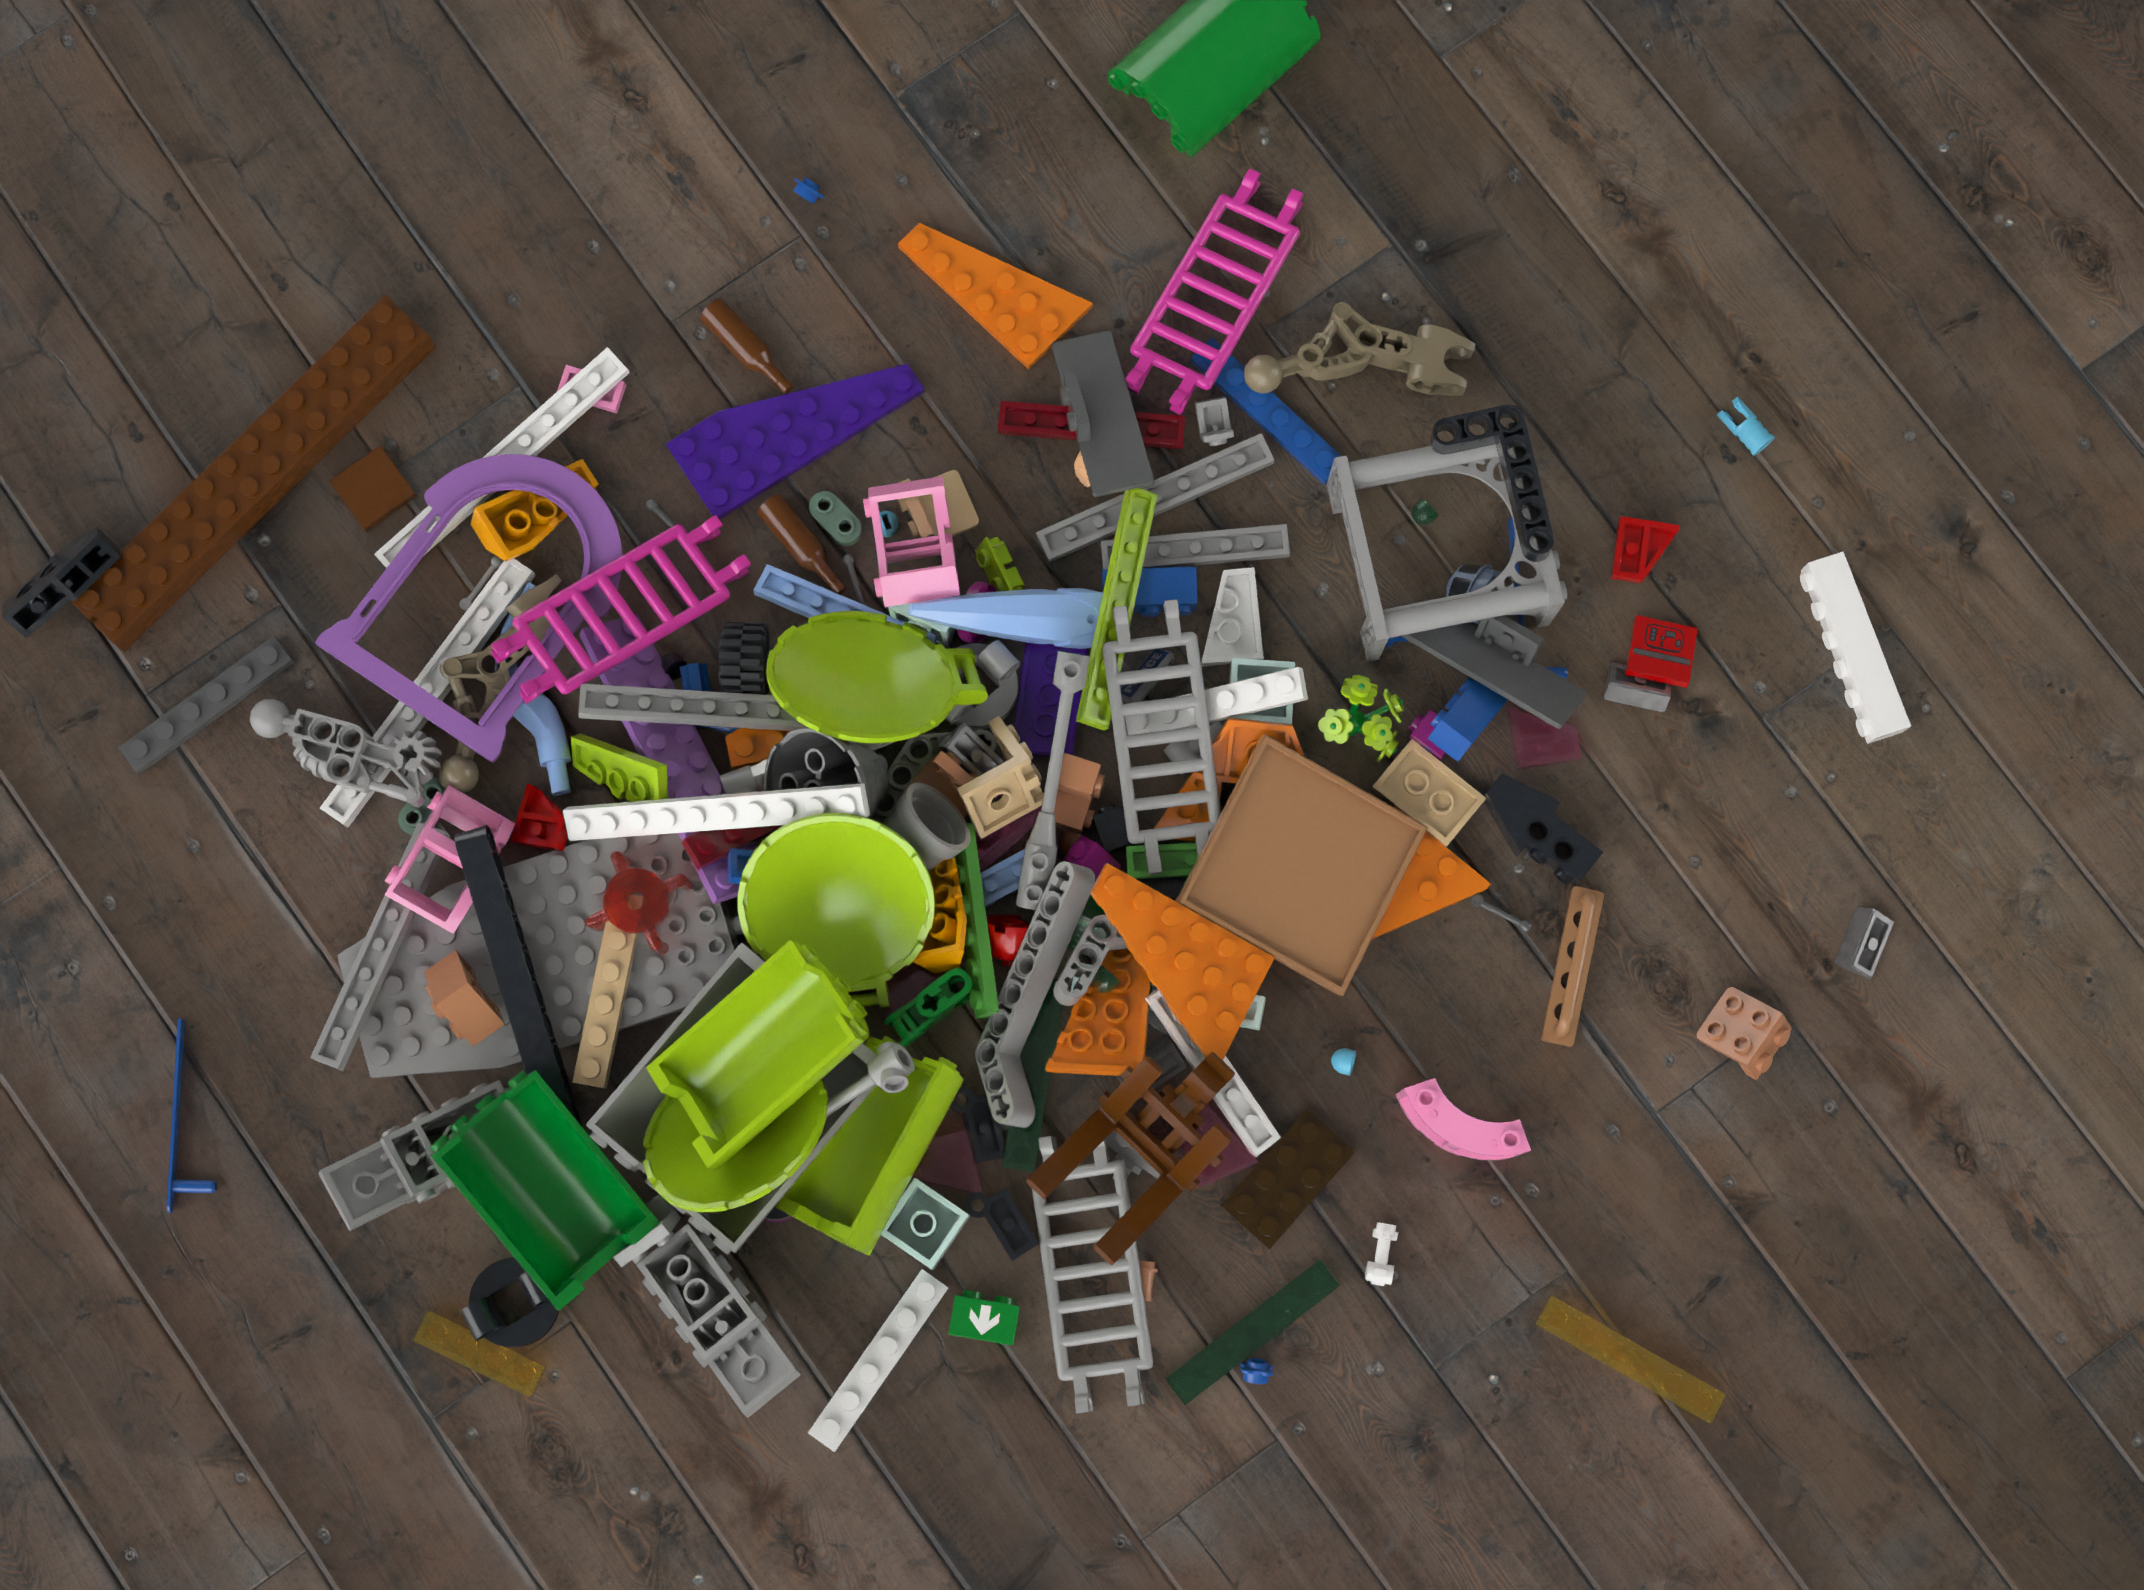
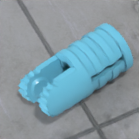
M1737 396L1732 401L1734 407L1747 419L1737 426L1727 412L1722 410L1717 416L1735 436L1739 437V440L1751 451L1750 453L1755 456L1767 447L1775 437L1763 427V424L1757 420L1754 413Z

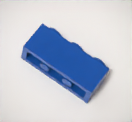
M1196 567L1142 568L1133 613H1141V616L1144 617L1158 616L1159 612H1164V601L1168 600L1178 601L1179 616L1190 615L1191 611H1196ZM1102 569V592L1104 591L1108 569Z
M1471 677L1458 690L1462 695L1460 696L1455 693L1444 707L1448 712L1442 709L1431 722L1435 729L1427 738L1457 762L1508 700Z

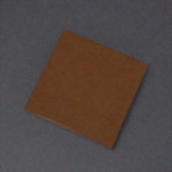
M381 446L375 448L329 481L366 532L417 497Z

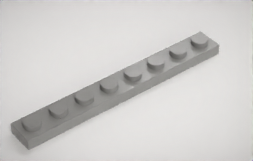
M1262 433L1160 477L1154 480L1152 485L1139 488L1158 495L1154 517L1274 464L1275 460ZM1124 494L1036 532V537L1048 562L1055 561L1116 534Z
M581 684L578 715L579 718L786 731L807 727L789 715L779 705L773 695Z
M417 823L398 867L402 865L425 824ZM433 828L444 836L450 837L447 832ZM423 846L402 883L424 895L441 856ZM384 895L310 1057L315 1061L343 1071L415 914L414 911Z

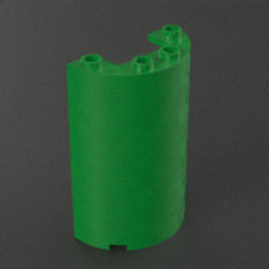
M1187 0L1108 72V81L1117 91L1122 90L1127 96L1133 93L1139 99L1144 98L1151 105L1152 112L1160 120L1165 119L1171 125L1170 138L1173 146L1179 152H1185L1192 158L1320 41V29L1315 16L1311 15L1308 17L1305 6L1308 4L1306 0Z
M522 1070L507 1082L509 1087L495 1098L490 1093L475 1105L478 1111L470 1118L463 1115L449 1127L453 1132L448 1137L446 1134L430 1146V1149L433 1151L430 1156L554 1307L560 1311L585 1289L582 1284L626 1245H635L660 1222L538 1072L534 1070L526 1075Z

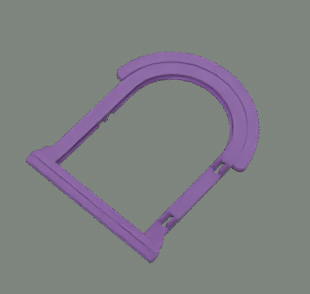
M519 454L495 455L474 460L452 470L432 485L424 494L426 504L432 510L348 619L335 623L331 628L322 632L316 640L318 647L491 763L495 762L501 755L503 742L507 734L506 725L524 702L520 696V691H522L520 685L546 672L533 653L530 657H526L479 720L478 724L481 725L479 727L357 645L356 642L358 643L456 513L471 501L492 492L504 490L527 491L545 497L558 505L573 521L582 540L584 565L580 579L622 556L621 540L615 520L604 500L587 481L568 468L550 460ZM439 516V517H440L439 521L436 523V525L433 527V529H432L429 533H427L428 530L431 528V526H432V525L434 524V522L436 521V518H435V517ZM622 571L609 577L617 590L620 586ZM598 584L582 593L599 618H604L608 615L612 604ZM572 600L568 601L559 613L572 634L575 633L584 621V617ZM371 601H376L375 605L372 607L369 613L365 617H361L367 612V610L372 605ZM550 625L545 632L546 636L541 641V644L554 661L565 644Z

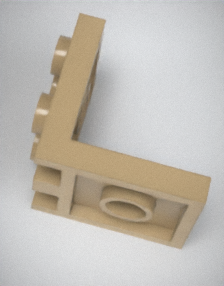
M1000 716L990 720L988 723L1005 762L957 788L973 826L981 839L1040 807L1044 797L1040 787L1042 777L1036 766L1031 764V759H1033L1031 751L1025 742L1019 744L1020 738L1013 725L1006 726ZM1003 794L999 801L991 803L994 797Z

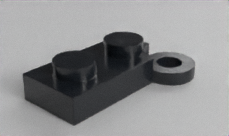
M960 1087L950 1108L957 1113H963L962 1118L973 1163L978 1164L1008 1156L1000 1123H997L992 1116L986 1094L974 1097L971 1090L966 1087ZM958 1094L966 1097L967 1102L964 1106L957 1103L956 1098Z
M1006 1188L990 1198L981 1192L972 1193L967 1197L965 1201L966 1212L973 1218H986L1012 1261L1040 1244ZM975 1199H980L984 1203L983 1209L979 1212L974 1211L971 1207Z

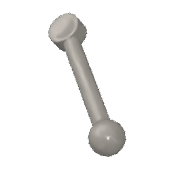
M494 556L491 559V566L467 598H463L460 601L459 606L463 611L468 610L472 601L496 568L501 566L503 559L498 556Z

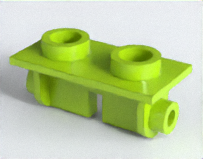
M985 537L975 549L979 566L984 569L988 577L989 585H993L997 592L1023 590L1025 584L1016 566L1009 569L1004 567V565L1010 564L1013 561L1005 542L1000 541L999 537H994L990 540L988 537Z

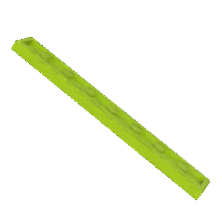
M1142 488L1125 490L1090 652L1085 688L1082 689L1076 718L1077 722L1103 731L1109 729L1111 720L1103 645L1106 642L1117 641L1113 616L1114 607L1127 606L1130 629L1158 496ZM1124 653L1116 654L1118 672H1121Z

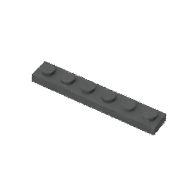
M272 636L126 741L118 749L134 771L140 775L295 662L279 640Z

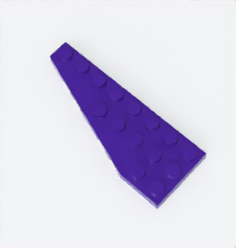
M904 364L718 411L666 443V446L712 517L716 515L720 520L923 394L924 388L909 365Z

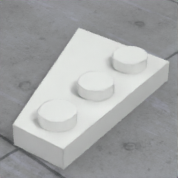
M1254 567L1223 570L1201 666L1231 664L1232 658L1264 659Z

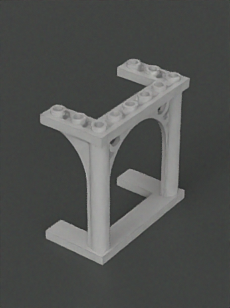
M1515 422L1508 423L1506 428L1515 427ZM1496 444L1445 455L1436 453L1431 446L1351 462H1348L1347 455L1334 458L1326 486L1332 513L1343 514L1366 614L1360 635L1367 662L1379 660L1388 639L1392 637L1516 614L1534 616L1537 628L1550 625L1565 603L1564 600L1567 599L1566 585L1564 581H1559L1557 569H1560L1559 556L1556 550L1552 551L1551 549L1548 557L1540 562H1532L1524 557ZM1518 448L1507 450L1512 458L1519 459L1523 457L1522 451ZM1490 460L1486 471L1481 472L1477 469L1476 464L1484 465V461ZM1496 465H1498L1502 480L1500 482L1496 481L1493 477V469ZM1441 473L1468 475L1481 480L1493 488L1507 505L1515 529L1513 552L1502 573L1488 585L1472 592L1383 610L1355 490ZM1525 478L1515 480L1516 485L1521 489L1531 487L1530 482ZM1526 508L1522 510L1523 515L1527 519L1533 520L1538 518V514L1534 509ZM1534 538L1530 540V545L1534 549L1543 550L1546 548L1545 543L1541 539ZM1521 561L1531 564L1536 570V576L1531 579L1520 576L1515 569V564ZM1511 577L1520 586L1514 587V583H1512L1510 586L1505 587L1504 580Z

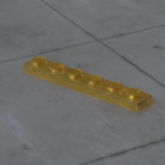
M1549 1296L1535 1323L1536 1326L1709 1424L1712 1423L1726 1396L1721 1391L1554 1296Z

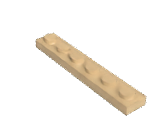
M612 891L573 1083L607 1089L646 898L643 896Z

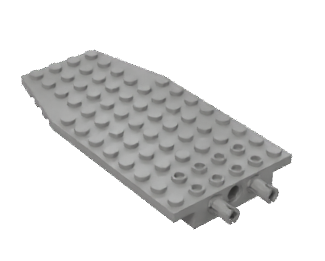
M678 833L590 839L566 846L564 851L554 850L503 867L559 1050L581 1043L612 891L646 898L619 1031L684 1010L739 946L737 941L738 935L744 934L739 916L731 918L726 901L716 904L712 903L688 853L682 845ZM463 880L451 884L429 898L451 910L467 881ZM473 903L454 934L415 912L359 1035L370 1077L379 1078L505 1069L523 1063ZM365 938L337 955L344 983ZM454 950H457L475 970L480 987L499 1007L505 1025L475 1046H472L465 1038L460 1040L453 1033L449 1025L451 1022L446 1017L440 1019L430 1004L433 1002V999L425 989L428 983L424 971Z

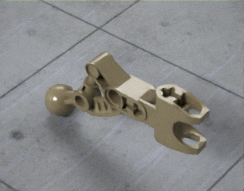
M1339 302L1334 306L1329 323L1323 332L1316 333L1310 343L1300 347L1296 355L1279 360L1268 354L1256 355L1245 365L1244 378L1245 383L1251 390L1263 394L1275 390L1282 382V378L1297 373L1303 377H1311L1315 380L1323 381L1353 375L1363 371L1370 364L1408 373L1406 385L1411 390L1428 395L1462 396L1466 390L1467 380L1449 371L1444 364V360L1471 359L1475 343L1449 329L1435 325H1422L1418 328L1417 335L1413 336L1401 331L1370 324L1353 310L1348 303ZM1336 333L1346 345L1347 351L1333 357H1324L1331 347V339ZM1366 340L1371 344V346H1366L1362 344L1360 341Z
M557 574L553 575L544 583L523 593L506 610L515 618L546 600L562 580ZM542 616L528 625L541 642L551 624L545 616ZM511 626L494 642L511 636L517 630L514 626ZM491 644L483 651L444 660L440 664L439 670L441 675L450 682L456 698L453 701L456 711L480 727L481 725L478 724L479 720L510 680L509 667L530 650L527 645L520 648L519 651L517 650L507 658L509 659L507 663L505 660L497 663V669L494 673H487L481 665L482 659L485 656H492L491 651L493 648ZM461 679H477L485 684L484 704L479 712L472 695L467 696ZM458 741L455 754L442 762L438 777L445 789L450 785L462 793H468L476 786L479 780V769L473 760L475 751Z

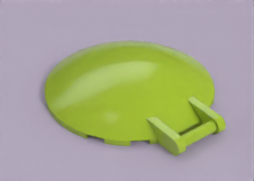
M838 611L810 617L808 623L798 628L793 625L778 637V642L773 650H770L767 659L766 675L770 691L779 705L789 715L819 733L852 742L888 743L913 738L940 724L950 714L955 705L981 704L988 698L986 687L981 684L975 663L977 659L972 649H945L941 643L936 645L929 640L927 632L906 621L903 625L887 621V615L879 613ZM958 669H963L968 684H962Z
M824 813L806 816L774 831L761 842L749 858L743 870L738 890L740 924L749 945L756 954L759 953L767 961L789 940H793L801 946L808 944L817 953L818 960L834 977L840 976L846 981L851 989L850 992L876 988L877 992L850 996L852 1000L859 1002L862 1007L880 1005L881 1008L890 1006L887 981L893 978V974L905 965L909 966L924 947V942L932 928L934 919L935 897L933 884L927 867L916 850L902 836L889 827L869 818L846 813Z
M823 1079L816 1083L722 1167L716 1170L706 1167L693 1146L692 1142L700 1136V1133L679 1099L666 1095L655 1110L643 1141V1146L646 1148L643 1165L649 1182L656 1192L670 1204L695 1212H718L737 1208L770 1193L798 1170L811 1154L822 1134L828 1110L827 1090Z

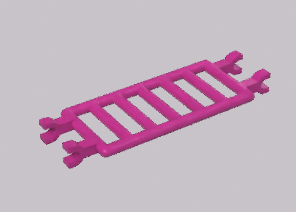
M1250 168L1234 197L1227 194H1221L1130 348L1131 354L1139 358V360L1126 378V382L1129 383L1127 385L1128 390L1138 394L1153 365L1183 379L1169 400V403L1172 404L1170 410L1179 415H1182L1196 386L1204 390H1209L1213 386L1300 235L1299 228L1292 225L1291 222L1303 206V201H1301L1303 193L1292 188L1278 217L1259 210L1248 204L1250 198L1260 186V181H1257L1260 173ZM1228 208L1284 234L1285 237L1278 249L1218 222L1225 209ZM1211 233H1214L1271 261L1265 272L1261 274L1205 248L1204 245ZM1196 259H1202L1255 284L1256 287L1249 299L1189 272ZM1185 283L1242 310L1234 325L1174 297L1181 284ZM1167 308L1227 335L1221 348L1217 350L1161 323L1160 320ZM1155 333L1211 360L1212 363L1205 375L1199 374L1145 348L1152 334Z
M716 515L711 517L689 533H687L682 525H674L516 616L512 624L517 632L491 644L493 648L491 654L497 663H500L512 655V653L527 645L546 671L537 678L528 680L520 685L522 690L520 691V696L525 703H530L540 696L541 693L553 686H556L562 694H569L579 688L581 684H586L730 598V591L726 585L735 579H740L749 574L747 568L751 566V563L743 554L730 565L715 572L698 548V545L721 535L719 529L722 528L723 524ZM677 539L715 593L699 601L661 547ZM649 554L652 555L689 607L674 617L635 563ZM625 569L662 621L661 625L649 632L645 630L609 579V577ZM597 584L636 638L622 648L617 644L582 594ZM572 600L610 655L593 663L556 611L557 607ZM545 616L580 665L582 671L566 679L528 624Z

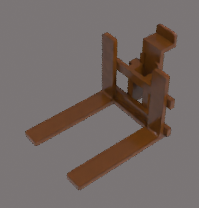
M1211 1052L1175 1090L1167 1083L1159 1093L1151 1085L1163 1073V1069L1154 1060L1146 1056L1134 1070L1128 1066L1120 1075L1124 1081L1112 1094L1106 1091L1098 1099L1102 1104L1101 1107L1026 1179L1027 1184L1045 1199L1113 1131H1116L1160 1174L1159 1179L1093 1246L1094 1250L1110 1265H1113L1186 1187L1191 1192L1200 1183L1196 1177L1209 1164L1215 1168L1224 1159L1220 1153L1233 1140L1232 1136L1217 1123L1203 1137L1196 1131L1205 1121L1199 1112L1235 1075V1072L1214 1052ZM1142 1097L1149 1104L1134 1118L1128 1110ZM1160 1115L1174 1128L1162 1142L1158 1141L1147 1130ZM1187 1140L1193 1148L1179 1161L1173 1154Z

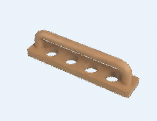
M1574 886L1571 889L1541 1034L1543 1042L1565 1047H1572L1574 1045L1604 898L1603 892ZM1577 912H1581L1579 927L1573 921V917ZM1575 942L1571 958L1567 953V947L1570 943ZM1569 973L1566 989H1564L1561 985V977ZM1563 1004L1560 1019L1558 1020L1555 1017L1554 1010L1557 1005Z

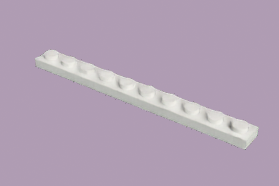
M607 347L483 458L505 454L536 457L630 373L629 370ZM495 492L480 496L459 510L427 552L473 513L475 507L482 505ZM430 506L425 508L374 554L386 568L432 510ZM439 516L435 517V518H436V521L434 522V524L431 526V528L428 530L427 533H429V532L433 529V527L436 525V523L439 521V519H440Z
M514 558L507 562L504 561L415 679L414 683L443 701L452 688L449 680L441 675L439 670L440 664L448 658L479 652L507 615L508 611L506 608L519 598L528 582L531 583L536 574ZM399 701L372 738L376 743L389 746L394 737H399L403 740L405 730L415 735L428 720ZM369 764L368 766L373 780L382 783L391 771L389 768ZM337 784L320 809L348 828L375 791L363 793L353 789H345Z
M864 783L571 806L563 810L569 841L786 825L806 816L824 813H846L865 818L870 815Z

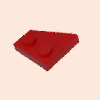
M1620 516L1617 524L1610 579L1642 583L1679 531L1680 525Z
M527 784L510 842L522 846L564 851L568 834L563 811L540 788Z

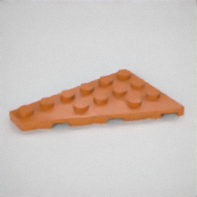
M1426 831L1372 940L1488 889L1491 883Z
M1105 864L1090 894L1098 906L1102 907L1109 922L1118 930L1126 942L1125 945L1138 964L1144 968L1151 983L1160 991L1167 1002V1006L1180 1025L1184 1026L1194 1045H1197L1205 1058L1211 1052H1214L1223 1060L1275 957L1112 865Z

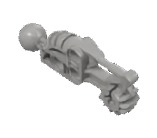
M263 699L256 703L250 712V723L256 734L265 738H277L285 732L288 733L292 738L293 746L296 747L293 755L301 763L303 769L312 771L314 776L336 783L345 789H353L363 793H369L373 790L384 793L392 798L407 801L414 807H420L426 799L423 794L425 790L424 783L433 778L432 768H441L440 763L435 760L442 755L441 750L435 747L437 742L432 737H426V734L422 731H417L414 735L412 732L405 730L403 740L399 737H394L389 746L376 743L369 733L360 726L302 709H297L296 715H291L286 705L276 699ZM332 729L330 736L323 739L324 733ZM361 736L360 742L356 746L351 747L353 740ZM369 764L391 769L409 789L374 781L368 770ZM350 766L348 773L340 777L341 771L345 767Z

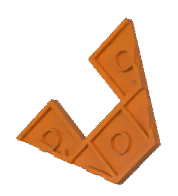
M1231 717L1227 719L1212 742L1219 800L1222 782L1237 783L1261 735L1266 734L1304 756L1293 724ZM1203 771L1191 772L1178 793L1205 790ZM1207 803L1168 807L1153 829L1210 822ZM1195 836L1175 839L1196 842Z

